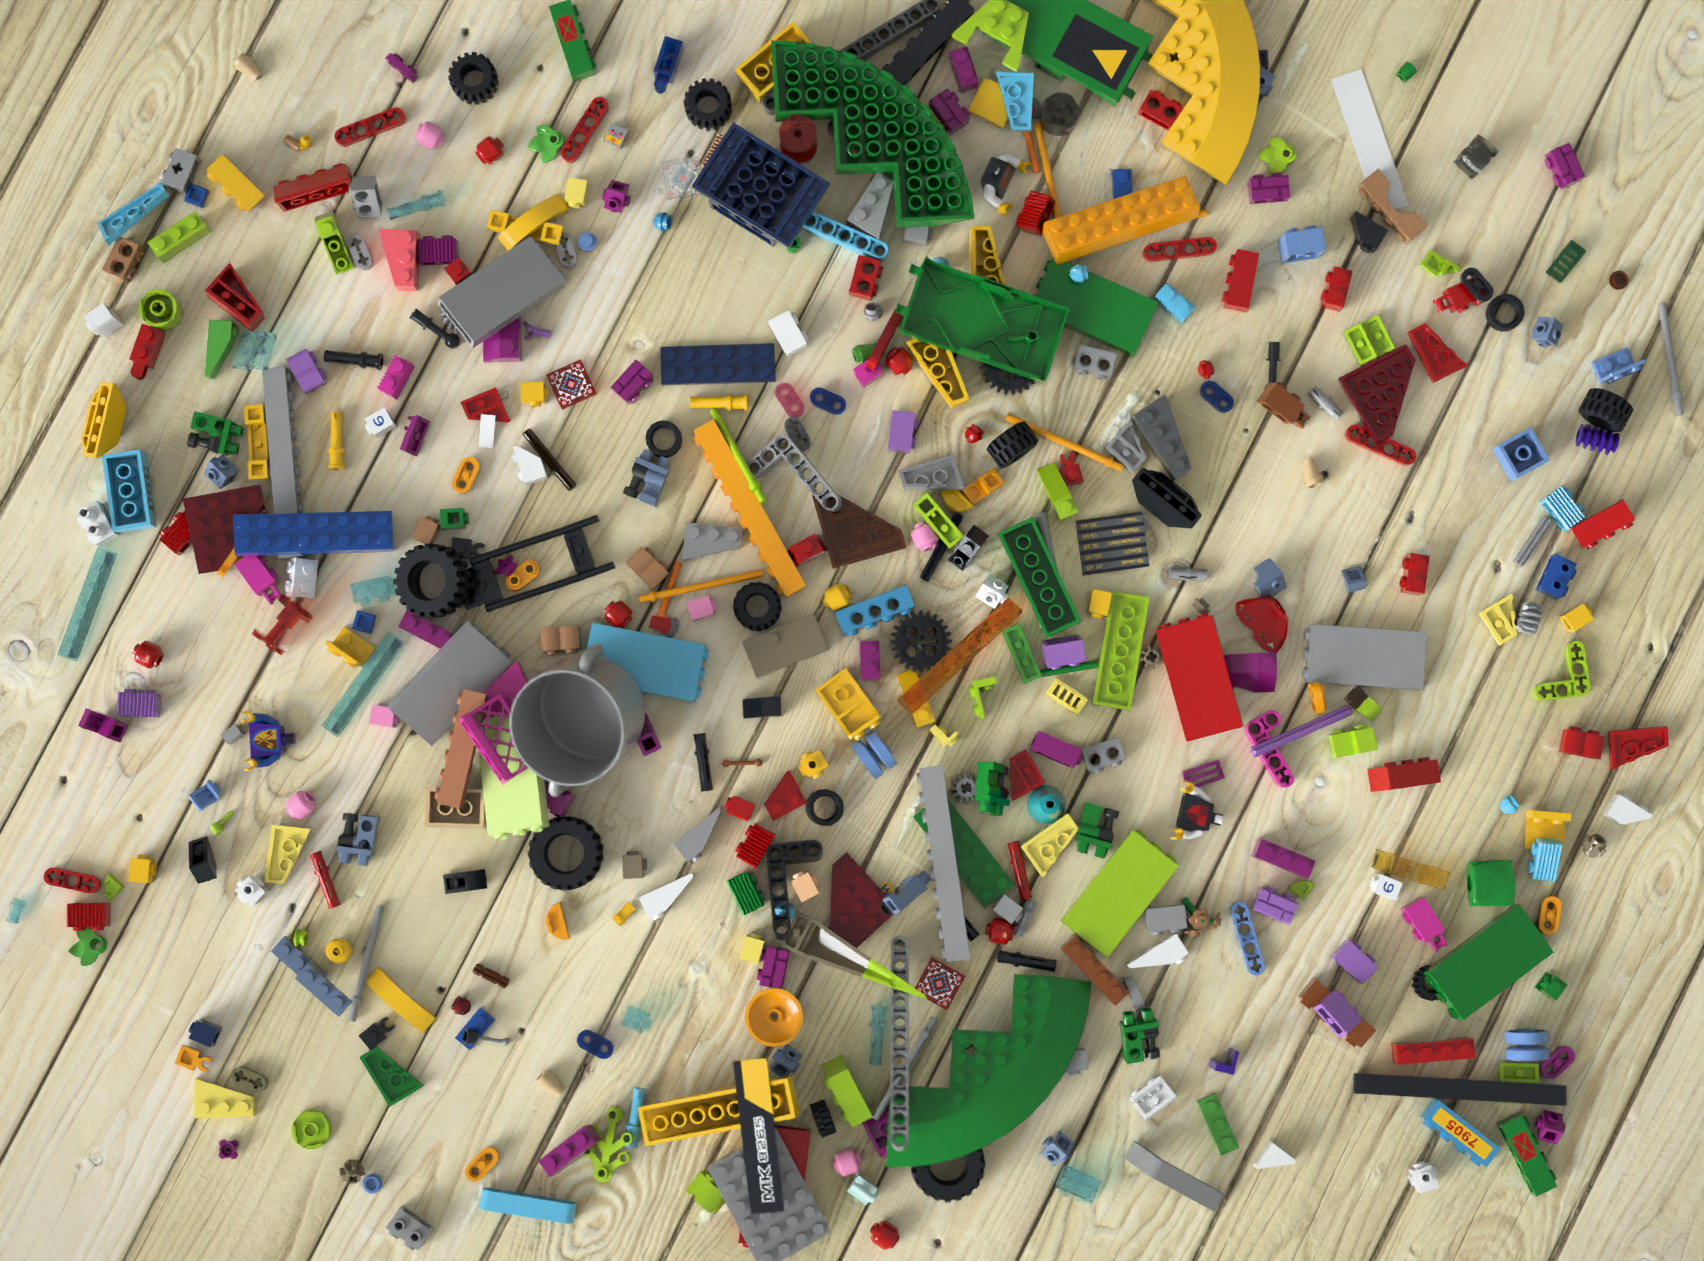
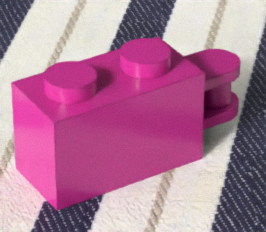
M263 555L244 556L234 564L255 594L258 596L264 595L267 601L273 605V601L283 597L276 588V585L279 584V581L276 579L278 577L277 573L273 568L269 569L265 564L267 560ZM272 589L274 592L268 595L267 592Z
M1418 897L1401 908L1403 912L1401 914L1402 918L1407 924L1410 923L1414 929L1412 933L1418 941L1428 942L1435 953L1442 946H1448L1441 934L1445 929L1425 897ZM1437 936L1439 940L1433 942L1432 938Z

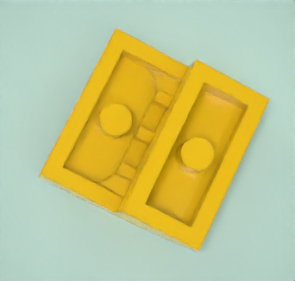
M984 78L968 112L985 119L989 124L1004 129L1009 118L1000 85L997 82Z

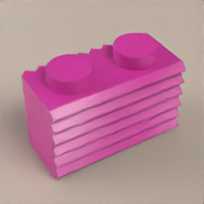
M395 355L392 362H390V366H388L389 369H386L387 372H385L383 379H381L377 387L382 393L397 400L415 367L407 360Z

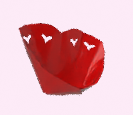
M1271 595L1237 602L1235 608L1236 615L1246 627L1252 629L1257 643L1267 652L1277 653L1282 648L1287 637L1289 617L1280 602ZM1245 616H1250L1251 622H1249L1248 618H1245ZM1267 643H1273L1274 648L1268 646Z

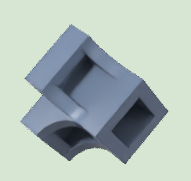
M1270 558L1254 568L1256 578L1258 579L1254 584L1260 597L1266 595L1275 596L1287 588L1283 572Z

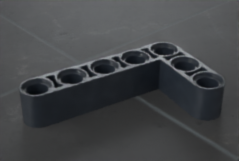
M817 840L776 843L767 848L772 924L774 935L780 941H785L791 936L786 865L819 861L823 856L822 844ZM816 847L819 849V852L811 854L809 850ZM794 849L800 851L797 856L790 855V852ZM774 851H778L781 853V855L778 858H772L770 856L771 853ZM775 870L782 871V875L779 877L773 876L772 873ZM776 889L784 890V893L780 896L774 894ZM783 907L786 911L784 914L778 915L775 913L777 908ZM785 926L787 931L784 934H780L777 932V929Z

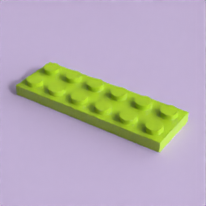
M1111 591L1112 596L1106 619L1092 704L1131 711L1150 597Z

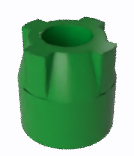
M1406 61L1400 67L1396 76L1405 83L1417 73V70L1410 62Z
M798 237L794 240L797 242L795 246H790L789 249L786 247L789 253L799 252L801 242Z

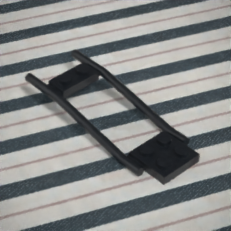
M598 515L470 558L469 562L472 567L466 570L471 571V578H468V583L472 584L471 589H467V593H469L468 598L463 599L465 609L470 610L485 604V609L488 613L615 569L613 561L595 567L584 531L582 530L583 527L599 522ZM564 535L577 574L503 599L490 559Z

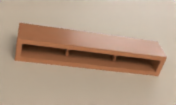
M463 689V693H459L457 704H460L458 712H455L453 717L455 727L454 731H450L448 742H451L449 750L446 749L444 761H446L445 769L442 768L439 780H442L440 788L436 789V804L459 809L463 807L477 747L459 720L466 713H470L487 702L489 698L487 694ZM478 712L473 717L477 722L483 723L485 713Z

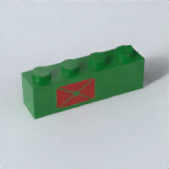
M566 0L550 5L549 9L573 82L594 76L593 69L596 68L593 57L589 58L588 51H591L588 40H583L582 34L585 31L582 22L578 23L576 16H579L576 4L572 5L571 0Z
M1515 1113L1497 1122L1496 1124L1530 1193L1537 1197L1556 1188V1176L1551 1169H1548L1546 1165L1548 1160L1545 1154L1540 1152L1537 1146L1539 1141L1534 1134H1531L1528 1128L1530 1123L1526 1116Z

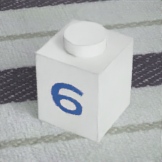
M385 407L364 418L367 423L364 425L366 430L376 438L397 427Z
M1377 874L1376 877L1373 876L1371 879L1370 892L1396 901L1403 883L1382 874Z

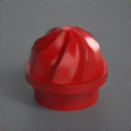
M973 423L970 427L966 428L965 438L968 442L976 443L982 440V435L985 432Z

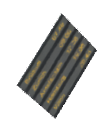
M1142 512L1076 521L1083 575L1149 567Z

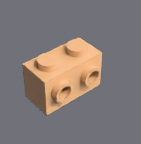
M802 870L793 875L794 880L791 883L801 902L819 893L816 886L819 882L814 873L810 875L809 871L805 873Z

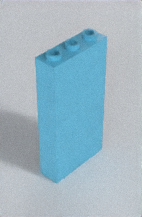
M592 623L587 649L594 644L601 645L603 656L622 666L633 677L641 692L695 702L696 698H700L701 687H698L699 681L704 679L705 668H702L703 661H707L709 654L705 644Z

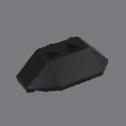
M1142 467L1132 479L1138 503L1168 527L1192 529L1202 515L1198 511L1192 496L1163 473L1147 470Z

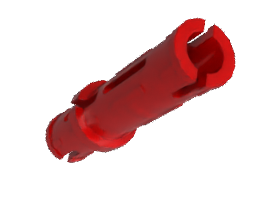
M1019 841L1007 843L1011 857L1010 865H1013L1020 900L1032 898L1024 866L1025 857H1022ZM1020 872H1021V875H1022V880H1023L1024 888H1023V885H1022Z
M322 851L310 854L316 870L314 874L318 876L329 906L328 908L331 909L341 904L328 872L330 870L329 866H326Z

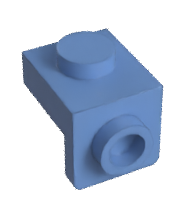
M208 780L204 786L191 793L188 797L198 811L201 812L220 799L221 789L217 783Z

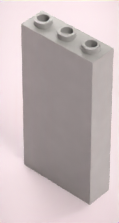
M530 236L439 296L438 305L470 346L475 348L562 289L565 285L566 277L560 269L557 270L554 266L552 258L542 251L541 244L537 240L534 241Z
M467 621L387 704L396 716L431 746L454 724V713L458 712L460 704H457L459 693H463V689L483 693L512 663L508 658L510 654L503 647L499 649L495 646L497 642L490 635L484 636L482 634L483 629L477 623L472 625Z
M1308 625V629L1305 628L1304 640H1307V648L1303 650V659H1306V666L1302 669V678H1305V683L1317 681L1318 684L1424 690L1427 632Z

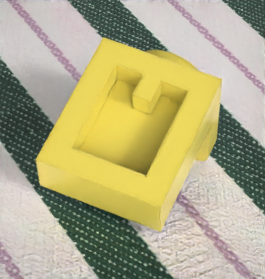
M934 725L929 729V732L944 747L947 744L951 747L958 740L956 736L959 732L957 730L948 738L946 736L948 732L941 725L938 727Z

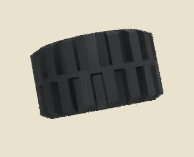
M468 52L464 53V57L459 55L457 57L458 61L451 63L453 68H449L450 75H448L454 93L461 101H466L467 104L474 102L475 105H479V101L487 102L486 98L489 97L491 99L493 97L492 92L496 93V86L499 85L498 74L493 63L481 53L479 56L476 52H472V55H469ZM474 70L484 73L482 82L477 86L470 87L463 84L467 73Z
M703 78L700 83L698 80L695 81V85H690L688 87L689 92L686 91L684 106L689 121L691 120L692 125H697L698 129L703 130V128H706V131H710V128L714 127V130H717L719 125H725V120L728 121L730 114H732L730 93L725 85L722 86L720 81L714 82L712 78H710V81H706V78ZM707 96L714 97L719 101L718 108L710 113H704L697 108L698 102Z
M1591 388L1578 412L1589 423L1601 429L1621 432L1625 428L1634 409L1627 400L1611 391Z
M1023 421L1000 434L988 445L986 450L999 468H1005L1031 451L1037 445L1039 439L1028 424Z
M751 582L748 585L742 586V589L736 593L737 595L733 600L734 614L745 628L752 631L767 630L779 619L782 610L781 600L776 590L769 584ZM756 595L763 596L769 603L768 612L760 618L750 616L746 610L747 601Z

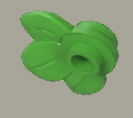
M540 125L536 127L538 135L531 139L529 148L533 151L541 152V162L547 163L557 156V151L564 145L565 138L560 131L553 130L548 125ZM556 136V137H557V141H556L555 143H553L552 140H553V138Z
M85 928L84 931H76L80 941L74 944L69 949V952L75 957L81 958V966L91 965L96 961L98 955L104 953L107 949V940L100 935H96L89 928ZM101 943V946L96 949V944Z

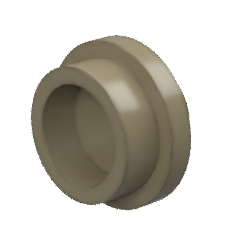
M1196 598L1194 600L1195 602L1192 605L1200 614L1210 612L1208 609L1210 605L1203 598L1200 600Z

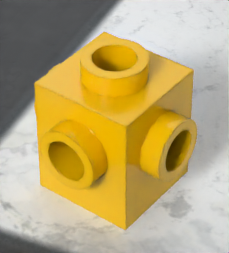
M810 750L801 756L802 760L799 761L801 765L798 766L803 776L807 775L809 778L813 776L814 779L824 774L823 770L829 767L820 750L814 753ZM812 761L816 763V767L813 769L809 767V763Z

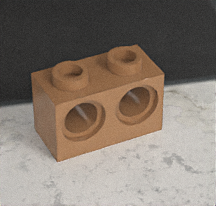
M120 236L116 240L102 270L128 283L135 275L137 263L143 259L144 249L140 245ZM132 248V253L126 256L127 249ZM124 265L123 271L118 273V267Z

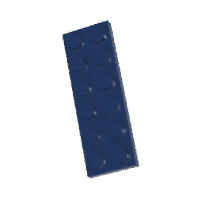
M774 343L660 347L662 386L776 382Z

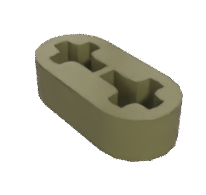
M237 1067L231 1073V1080L235 1084L253 1092H261L268 1086V1079L265 1075L247 1067ZM243 1071V1075L248 1077V1079L242 1078L238 1080L239 1076L236 1073ZM260 1078L263 1086L256 1088V1083L252 1082L251 1079L258 1080Z

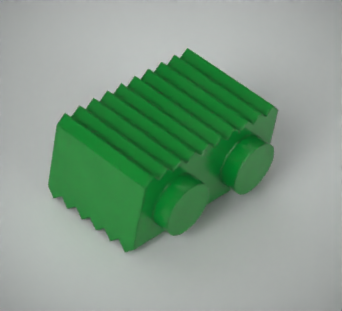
M748 871L727 880V884L743 916L763 907V902L766 901L762 890L758 891L755 886L758 882L753 872L749 874Z

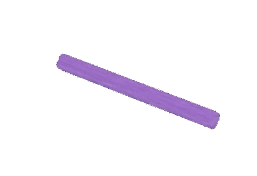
M1345 705L1251 747V754L1254 757H1258L1352 715V709L1349 705Z

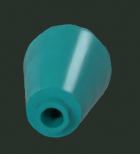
M1049 785L1034 789L1027 801V809L1030 816L1043 824L1053 823L1062 817L1066 806L1063 794L1057 788ZM1047 801H1051V808L1046 806Z

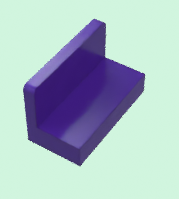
M1229 1048L1226 1062L1211 1059L1209 1067L1215 1071L1234 1075L1239 1052Z

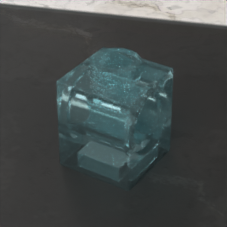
M630 1005L627 1008L621 1025L642 1034L644 1030L648 1031L652 1020L649 1018L651 1014Z

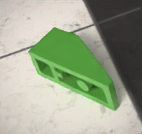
M209 320L205 377L210 380H214L235 345L236 338L239 336V328L233 321Z

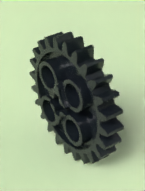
M985 363L979 367V369H985V372L981 374V376L988 377L985 383H992L990 389L996 386L997 393L1003 389L1004 395H1007L1008 390H1010L1013 396L1015 395V390L1021 394L1022 387L1028 390V383L1035 384L1032 379L1015 374L1017 380H1014L1013 373ZM1007 372L1010 376L1009 381H1002L1000 373Z
M920 610L918 616L913 611L911 612V618L906 614L904 615L905 621L898 620L900 626H893L897 632L890 634L895 637V640L890 641V643L895 644L891 651H897L894 658H901L898 663L899 665L905 662V669L912 666V672L919 668V672L923 673L924 667L927 672H930L931 666L935 669L938 668L937 662L944 664L942 657H949L945 651L952 649L947 646L952 640L947 639L951 632H945L948 625H941L943 619L937 621V614L930 617V611L926 612L925 616H923V612ZM909 627L915 629L914 637H910L907 634ZM928 627L933 628V637H929L926 634ZM920 638L921 640L938 641L937 643H925L922 645L920 643H904L905 640H918ZM910 646L916 650V654L913 657L908 654ZM928 646L934 648L935 653L933 656L927 654Z

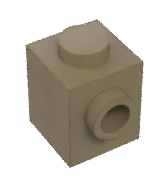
M627 851V855H622L623 879L644 878V870H647V858H643V854L638 855V851Z

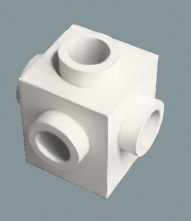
M989 574L975 597L995 609L997 604H1003L1008 596L1005 592L1009 585Z
M258 876L243 877L237 883L239 887L235 890L239 894L237 897L246 904L248 902L251 906H257L270 891L263 886L265 883Z
M1419 1161L1409 1168L1410 1174L1408 1178L1411 1185L1415 1186L1417 1192L1422 1194L1439 1188L1436 1179L1438 1173L1435 1166Z

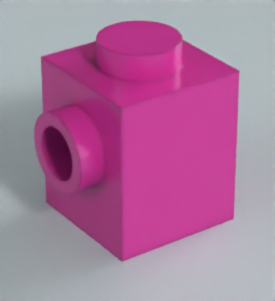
M868 360L853 369L854 375L863 388L882 376L883 372L881 370L884 368L880 362L875 371L866 367Z

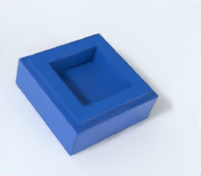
M190 183L184 201L203 208L210 191Z
M357 610L352 629L372 634L377 616Z

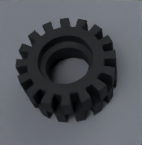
M1430 966L1420 967L1418 971H1415V976L1412 977L1414 992L1425 1000H1439L1436 996L1438 992L1435 989L1429 991L1424 987L1426 975L1423 972Z
M825 1099L810 1104L820 1136L823 1138L836 1133V1128Z

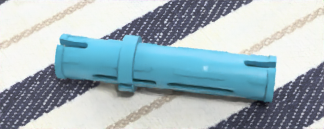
M634 1087L630 1120L626 1126L628 1132L633 1133L635 1137L632 1148H637L639 1131L642 1129L638 1107L644 1104L646 1089L641 1088L640 1096H638L639 1087ZM627 1135L626 1141L628 1142L630 1141L629 1135Z

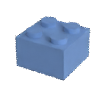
M1315 225L1305 227V230L1300 231L1297 228L1286 230V233L1278 241L1282 264L1316 259L1326 250L1322 227L1316 228Z
M1531 427L1492 448L1510 481L1550 461Z

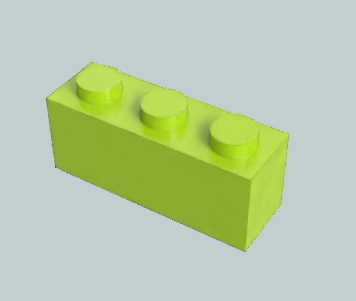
M194 211L147 243L156 257L165 263L209 234L211 230L203 218Z

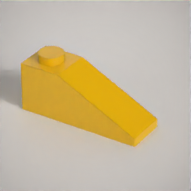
M911 669L897 674L916 728L934 723L933 713L916 671L912 672Z

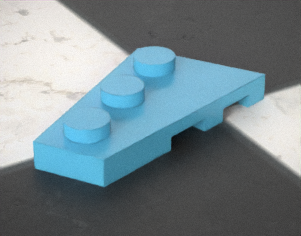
M996 72L1012 131H1031L1034 73Z

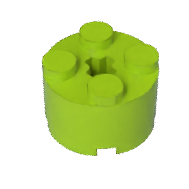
M163 289L148 291L143 299L140 300L138 306L140 317L151 327L168 331L181 323L183 315L181 303L171 293Z
M706 1168L700 1171L685 1189L689 1195L693 1193L695 1195L694 1200L706 1211L712 1212L713 1215L725 1204L709 1170Z

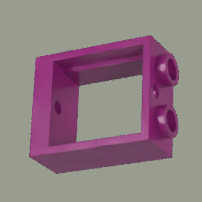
M1041 731L1036 732L1029 748L1030 751L1070 768L1079 765L1083 757L1080 754L1082 749Z

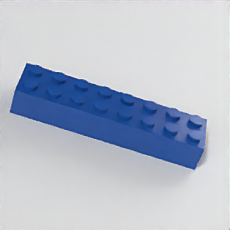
M392 511L233 515L235 556L393 552Z

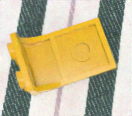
M846 668L815 689L817 695L850 740L854 738L857 741L865 735L864 730L868 727L872 730L881 723L879 719L882 716L874 708Z

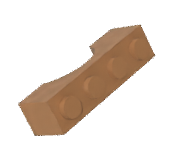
M1377 169L1358 186L1359 193L1364 199L1370 201L1371 207L1376 213L1382 215L1384 223L1389 228L1392 227L1394 229L1396 237L1401 242L1408 244L1427 225L1416 212L1404 214L1397 212L1390 206L1387 199L1390 181Z

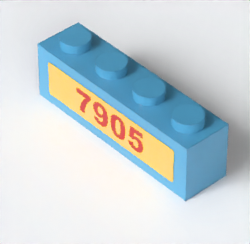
M1435 1098L1432 1099L1420 1115L1424 1119V1125L1431 1130L1437 1129L1442 1139L1446 1142L1451 1140L1455 1143L1454 1148L1460 1153H1468L1471 1156L1469 1160L1477 1166L1482 1164L1487 1167L1501 1149Z

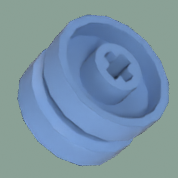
M872 730L865 735V740L870 746L869 748L860 740L851 745V747L876 780L883 775V769L878 764L880 761L887 769H891L897 762L891 755L892 752L885 742Z
M1521 1028L1504 1031L1507 1043L1518 1044L1505 1049L1507 1060L1538 1061L1550 1059V1049L1546 1046L1537 1045L1545 1044L1549 1041L1548 1030Z

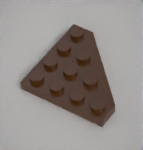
M812 495L833 569L906 549L900 528L841 496L839 497L842 500V507L840 510L832 512L826 510L815 496ZM831 498L828 501V506L832 508L836 505L835 498Z

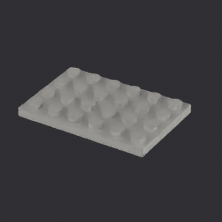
M776 1128L775 1135L785 1211L751 1214L743 1146L707 1166L756 1261H782L831 1233Z

